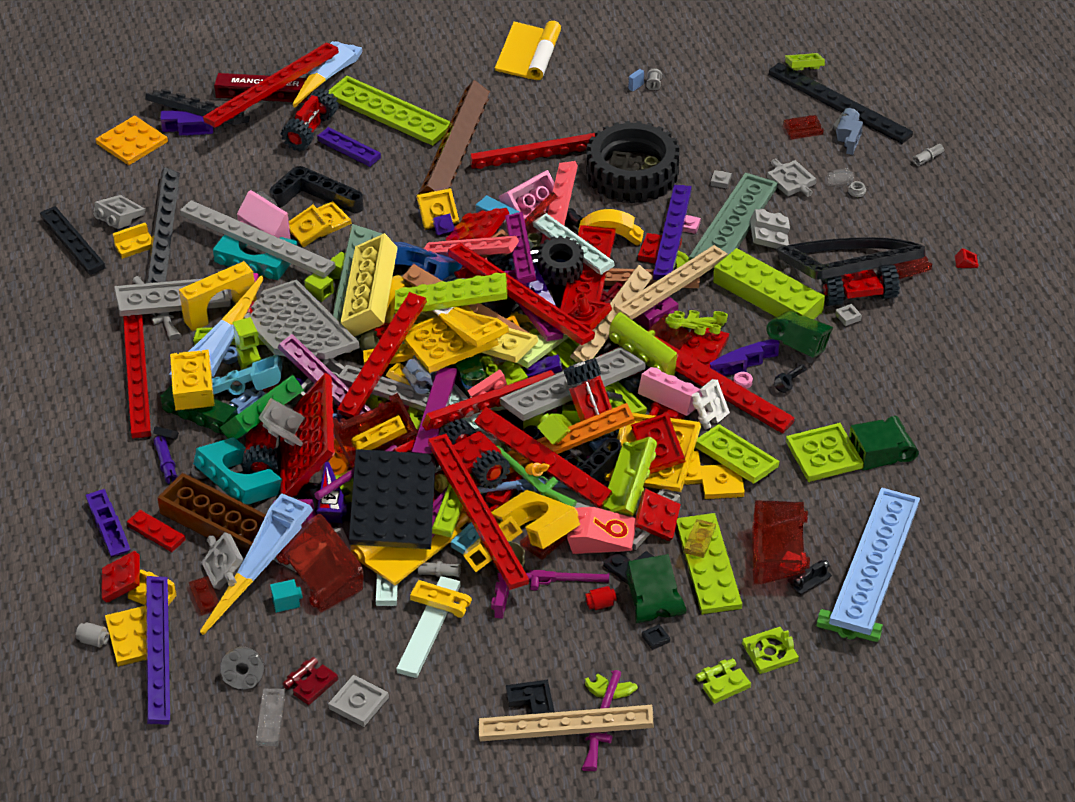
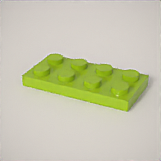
M720 424L697 438L695 445L697 449L753 484L779 467V460Z

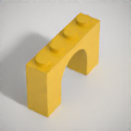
M245 261L179 289L183 319L192 332L197 328L209 325L207 306L215 294L222 290L231 289L232 300L237 304L255 283L253 271ZM255 295V297H254V299H253V302H255V301L257 300L256 295Z
M525 490L491 512L498 524L510 515L519 527L535 520L526 526V530L531 544L542 549L580 525L579 515L575 507L530 490Z

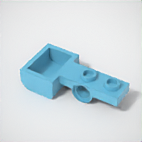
M273 355L254 362L252 367L241 371H231L222 378H213V394L228 389L231 394L240 395L244 392L245 385L249 381H252L256 390L259 391L276 385L281 379L282 360L280 355ZM234 381H238V382H240L242 385H241V386H235V385H233L232 383H233Z

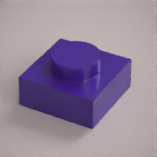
M450 213L432 219L437 236L454 231Z

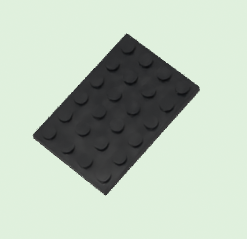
M356 449L349 545L431 550L435 477L434 454Z

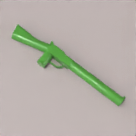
M497 446L501 450L502 456L509 462L510 467L534 486L543 496H548L572 507L576 506V500L552 490L558 483L555 477L548 481L543 476L535 477L527 474L523 466ZM539 478L545 479L547 483L543 484Z

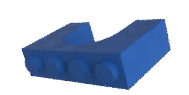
M393 242L397 246L395 264L410 266L415 264L440 280L451 275L455 276L454 272L462 268L460 263L450 257L405 242Z

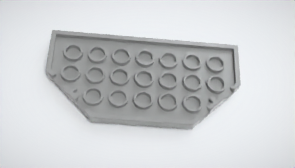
M297 279L263 290L261 298L256 300L251 306L253 312L251 314L246 313L244 319L251 317L257 329L258 337L274 355L285 356L277 347L279 343L291 334L318 359H332L337 355L350 353L360 348L359 341Z

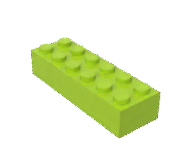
M737 248L714 266V283L775 317L787 311H794L799 316L803 315L815 319L823 312L824 295Z

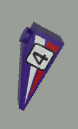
M325 462L321 489L336 480L329 462ZM339 487L319 500L317 515L319 522L343 523V518L348 513V504H345L344 496Z

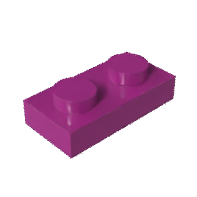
M501 576L500 582L497 581L495 585V594L497 596L492 598L491 609L495 611V618L503 619L509 588Z

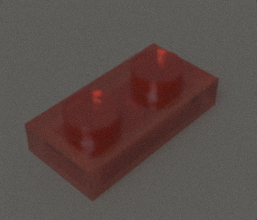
M209 576L190 581L189 587L201 616L213 612L219 600Z

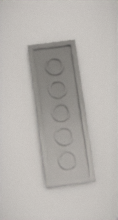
M202 279L114 286L119 315L130 316L182 311L179 289ZM222 290L215 294L209 301L207 308L229 307L230 298L228 290Z

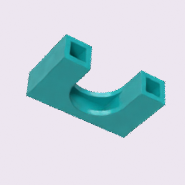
M225 234L213 248L214 262L232 267L245 261L253 273H258L268 279L279 280L291 264L268 253L260 255L246 254L243 250L248 244ZM280 237V239L297 246V241Z
M232 437L196 448L193 464L228 496L249 505L279 494L282 479L270 468L253 474H240L228 469L243 462L246 447L236 438Z

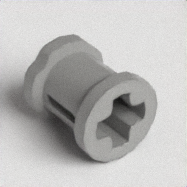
M658 69L649 70L646 87L649 90L660 89L662 72Z

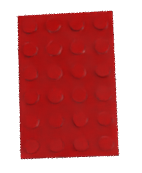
M324 373L292 408V410L305 417L295 433L303 442V445L295 444L292 446L280 436L281 494L289 497H295L302 486L308 484L311 477L316 472H319L323 464L330 460L335 453L333 434L334 411L332 404L333 385L332 376Z

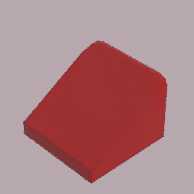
M962 248L955 255L956 268L979 267L977 254Z

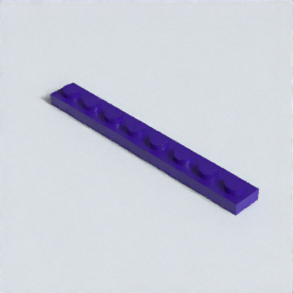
M674 185L653 273V280H660L674 271L692 186Z
M147 576V724L169 725L168 577Z

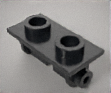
M820 560L787 581L802 595L832 577L828 571V567H830L827 560Z

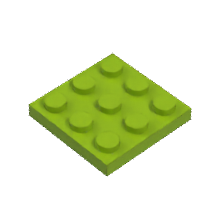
M841 423L786 436V443L808 482L863 468V461Z

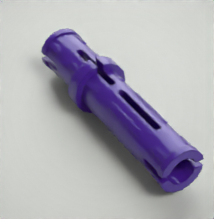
M157 436L154 439V444L160 460V470L164 473L165 481L170 484L169 478H171L172 482L178 478L175 471L176 465L171 459L166 438L161 436V442L160 437Z

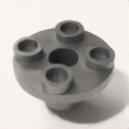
M237 647L230 650L224 656L221 663V674L224 682L237 689L253 688L262 678L264 663L261 656L255 650L248 647Z

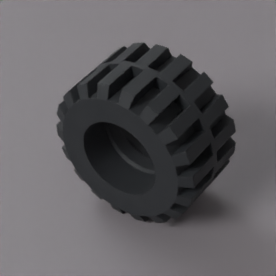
M554 236L551 237V240L547 239L544 241V244L540 245L537 268L543 280L547 279V282L550 284L553 282L557 286L559 284L564 286L567 285V282L571 284L574 283V280L579 279V275L583 271L584 251L581 249L582 246L577 244L576 240H570V237L567 236L566 238H562V236L555 238ZM556 259H564V260H567V261H566V262H556V261H554V260H556Z

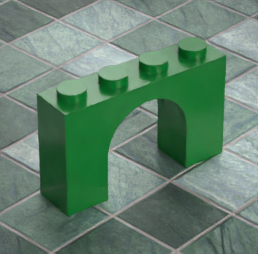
M292 375L221 426L220 429L228 439L232 437L238 439L261 422L259 416L270 398L285 405L303 392L304 389Z

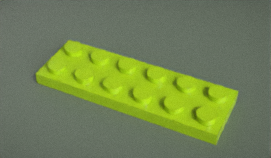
M494 273L488 276H475L468 279H456L449 282L441 281L436 284H421L417 287L395 290V314L409 292L426 297L427 303L421 312L507 299L506 273Z
M715 513L678 518L676 527L701 614L742 609V601Z

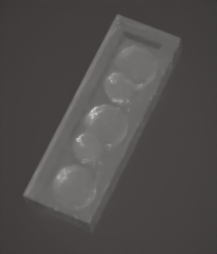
M263 689L256 736L257 746L279 745L285 689Z

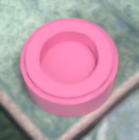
M738 372L734 375L733 382L747 389L752 386L753 378L747 372Z

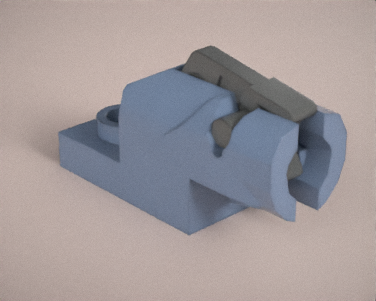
M852 108L845 109L833 125V128L836 130L837 140L845 142L844 147H847L846 154L851 155L854 154L862 135L863 122L859 121L860 114Z
M414 355L412 359L408 360L402 373L416 393L425 394L430 391L428 388L429 384L433 385L432 378L435 372L429 373Z

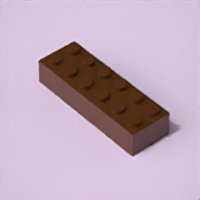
M184 473L157 497L160 514L207 538L214 536L216 541L220 539L224 532L231 534L240 554L246 557L266 514Z

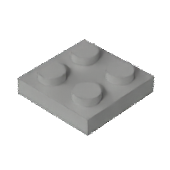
M353 675L328 705L330 710L365 727L387 701L389 694L383 689Z

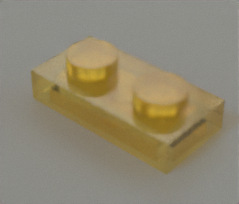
M696 519L684 553L704 558L715 532L716 524Z

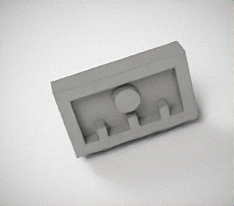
M270 398L259 416V419L263 422L262 426L270 434L277 438L281 436L285 442L292 446L295 444L303 445V442L295 433L305 417Z

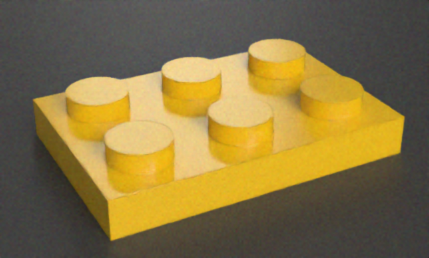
M146 605L105 615L117 666L146 660Z

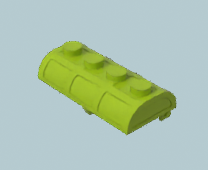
M619 312L610 324L609 338L611 341L645 362L648 367L657 368L663 373L675 376L677 352L657 339L655 331H646L626 315Z
M647 437L635 442L623 443L608 486L613 494L602 506L603 510L630 517L636 514L638 510L637 503L644 490V482L650 474V464L656 456L657 442L653 438Z

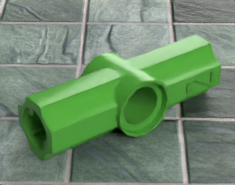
M821 609L819 612L817 627L836 631L842 638L848 637L847 639L850 640L855 637L875 642L880 640L883 624L875 623L871 635L831 625L829 622L832 611Z

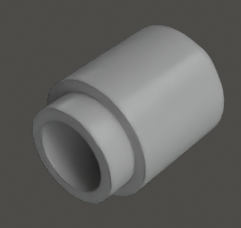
M88 622L85 624L81 623L76 631V639L80 640L81 643L102 647L103 644L108 642L109 632L103 626Z

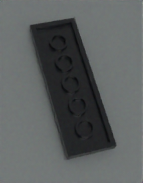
M161 89V91L153 90L151 93H146L145 96L147 101L204 116L218 108L213 102H200L199 98H186L185 94H172L167 89ZM242 111L232 119L225 121V123L232 125L247 123L250 120V115L244 114V111Z

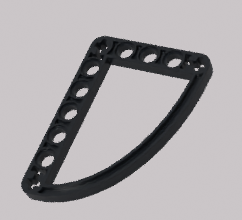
M857 237L791 244L779 247L777 252L780 260L813 279L821 280L924 258L925 246L901 239ZM838 249H889L888 251L822 264L805 254Z

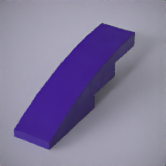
M770 339L741 347L712 361L710 368L723 376L747 372L748 366L762 364L763 358L778 356L779 341Z
M105 489L87 494L86 500L110 556L114 557L131 551L119 518L115 514Z

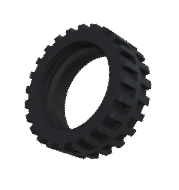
M625 121L623 124H619V122L613 123L611 127L607 125L603 127L602 132L598 130L595 133V137L592 136L589 139V144H587L588 182L591 181L593 189L598 188L599 194H607L608 199L618 198V202L630 200V203H635V200H641L643 203L647 202L648 198L658 199L659 194L666 195L667 189L672 190L674 182L677 183L680 148L677 145V140L675 137L671 138L669 131L664 132L662 127L658 126L656 128L649 122L648 124H642V121H637L636 123ZM638 152L656 157L660 163L648 169L630 171L616 168L607 163L606 160L617 154Z

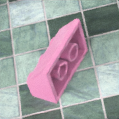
M547 170L498 197L501 203L519 212H523L526 223L549 210L555 183Z
M250 190L237 213L238 221L275 237L291 239L288 213Z
M651 367L641 375L638 394L686 416L695 410L692 403V394L698 392L700 397H702L699 388L691 383L683 382L673 375L663 373L660 369Z

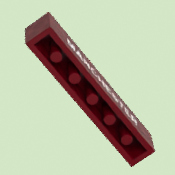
M218 73L214 84L216 98L233 99L270 76ZM298 77L295 81L288 83L262 100L294 102L307 78ZM310 94L300 103H305Z

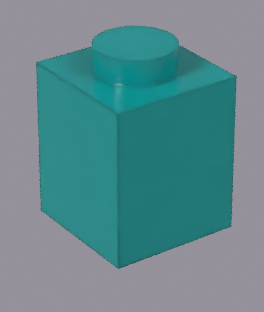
M294 579L270 584L271 596L276 612L300 607L299 599H303L301 587H296Z

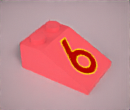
M596 507L575 508L579 515L580 525L567 535L573 554L632 551L636 518Z

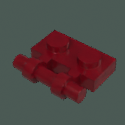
M315 657L308 661L305 660L300 665L301 667L296 672H291L282 683L286 689L294 685L296 688L293 689V695L307 705L314 702L339 680L338 675L323 664L318 669L314 668L318 664V660ZM306 673L310 675L304 681L300 679Z

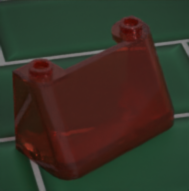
M398 393L389 396L390 402L379 403L377 408L347 420L342 418L340 422H338L337 418L333 419L334 449L347 467H355L356 448L353 447L351 439L398 415L407 433L372 450L385 451L393 445L399 447L416 439L418 431Z
M755 500L752 523L753 584L763 585L803 574L806 569H809L810 557H806L803 540V524L808 521V511H804V502Z
M321 514L307 521L276 556L280 564L292 565L310 589L309 601L314 608L317 607L320 612L363 590V569L361 564Z

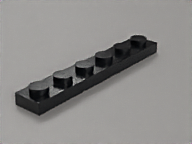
M56 206L40 212L41 219L89 275L106 269L103 260Z

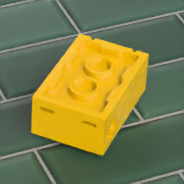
M209 349L202 350V352L199 350L170 354L175 409L184 410L214 406Z

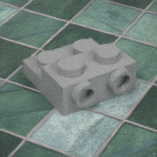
M122 195L96 201L93 215L97 219L107 222L109 226L122 229L131 225L132 219L143 216L145 208Z
M755 209L750 218L753 243L776 249L789 245L787 234L790 230L788 217L783 216L781 213H769L765 209Z

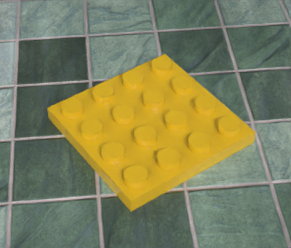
M468 305L458 307L473 312ZM439 316L413 325L403 340L429 373L438 371L448 365L456 364L458 361L473 357L480 352L490 350L499 345L497 338L479 347L474 346L472 343H467Z
M632 413L635 422L632 424L655 416ZM670 418L686 462L649 474L643 487L664 488L670 491L681 492L701 424L695 421ZM632 424L620 428L617 439L621 442V445L624 442L631 443L636 441L631 427ZM614 469L605 477V481L610 482Z

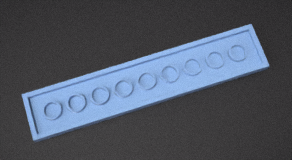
M885 488L880 489L831 614L829 624L871 635L920 501L919 497Z

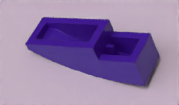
M161 111L163 132L179 131V136L213 134V126L205 123L203 116L181 111Z

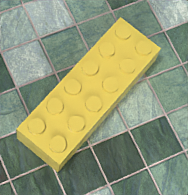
M385 233L355 246L340 322L354 337L373 328L380 327L385 322L397 253V246Z

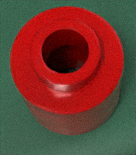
M609 586L593 589L585 594L589 610L614 606V601H617L615 590L610 589Z

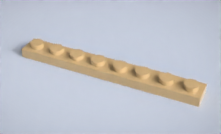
M713 245L617 306L615 313L621 312L633 320L714 268L728 253Z
M638 265L612 299L610 302L612 311L592 330L595 332V338L584 345L579 344L570 357L574 361L580 363L593 359L609 337L610 324L617 315L615 313L616 307L641 292L653 276L643 267Z
M652 705L479 718L480 741L654 728Z

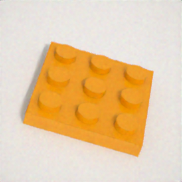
M133 116L97 137L95 141L100 147L129 166L167 143L168 137L137 116Z

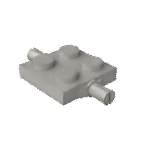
M777 159L772 160L771 164L775 169L767 172V178L778 182L777 187L784 194L790 196L801 191L807 197L812 195L813 191L808 187L816 184V178L796 160L786 164H781Z
M224 532L217 541L214 536H209L207 542L210 545V549L202 560V565L213 588L220 590L226 582H228L229 586H234L237 581L233 573L241 565L243 558L231 534Z

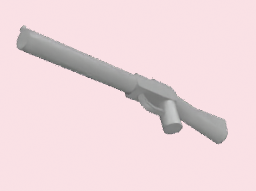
M136 276L133 278L135 284H144L141 277ZM169 312L158 313V316L153 313L154 317L151 318V322L153 325L164 322L169 340L182 337L172 325L170 318L174 317L169 315Z

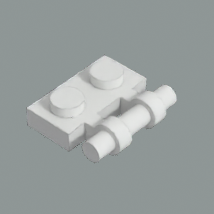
M713 379L700 389L702 397H700L698 392L692 394L693 406L698 411V419L704 429L711 428L710 420L718 423L730 413L719 382Z

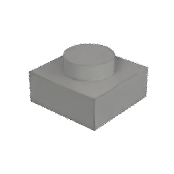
M715 170L711 179V186L728 189L732 173Z
M852 304L837 309L835 313L845 326L861 321L862 315Z

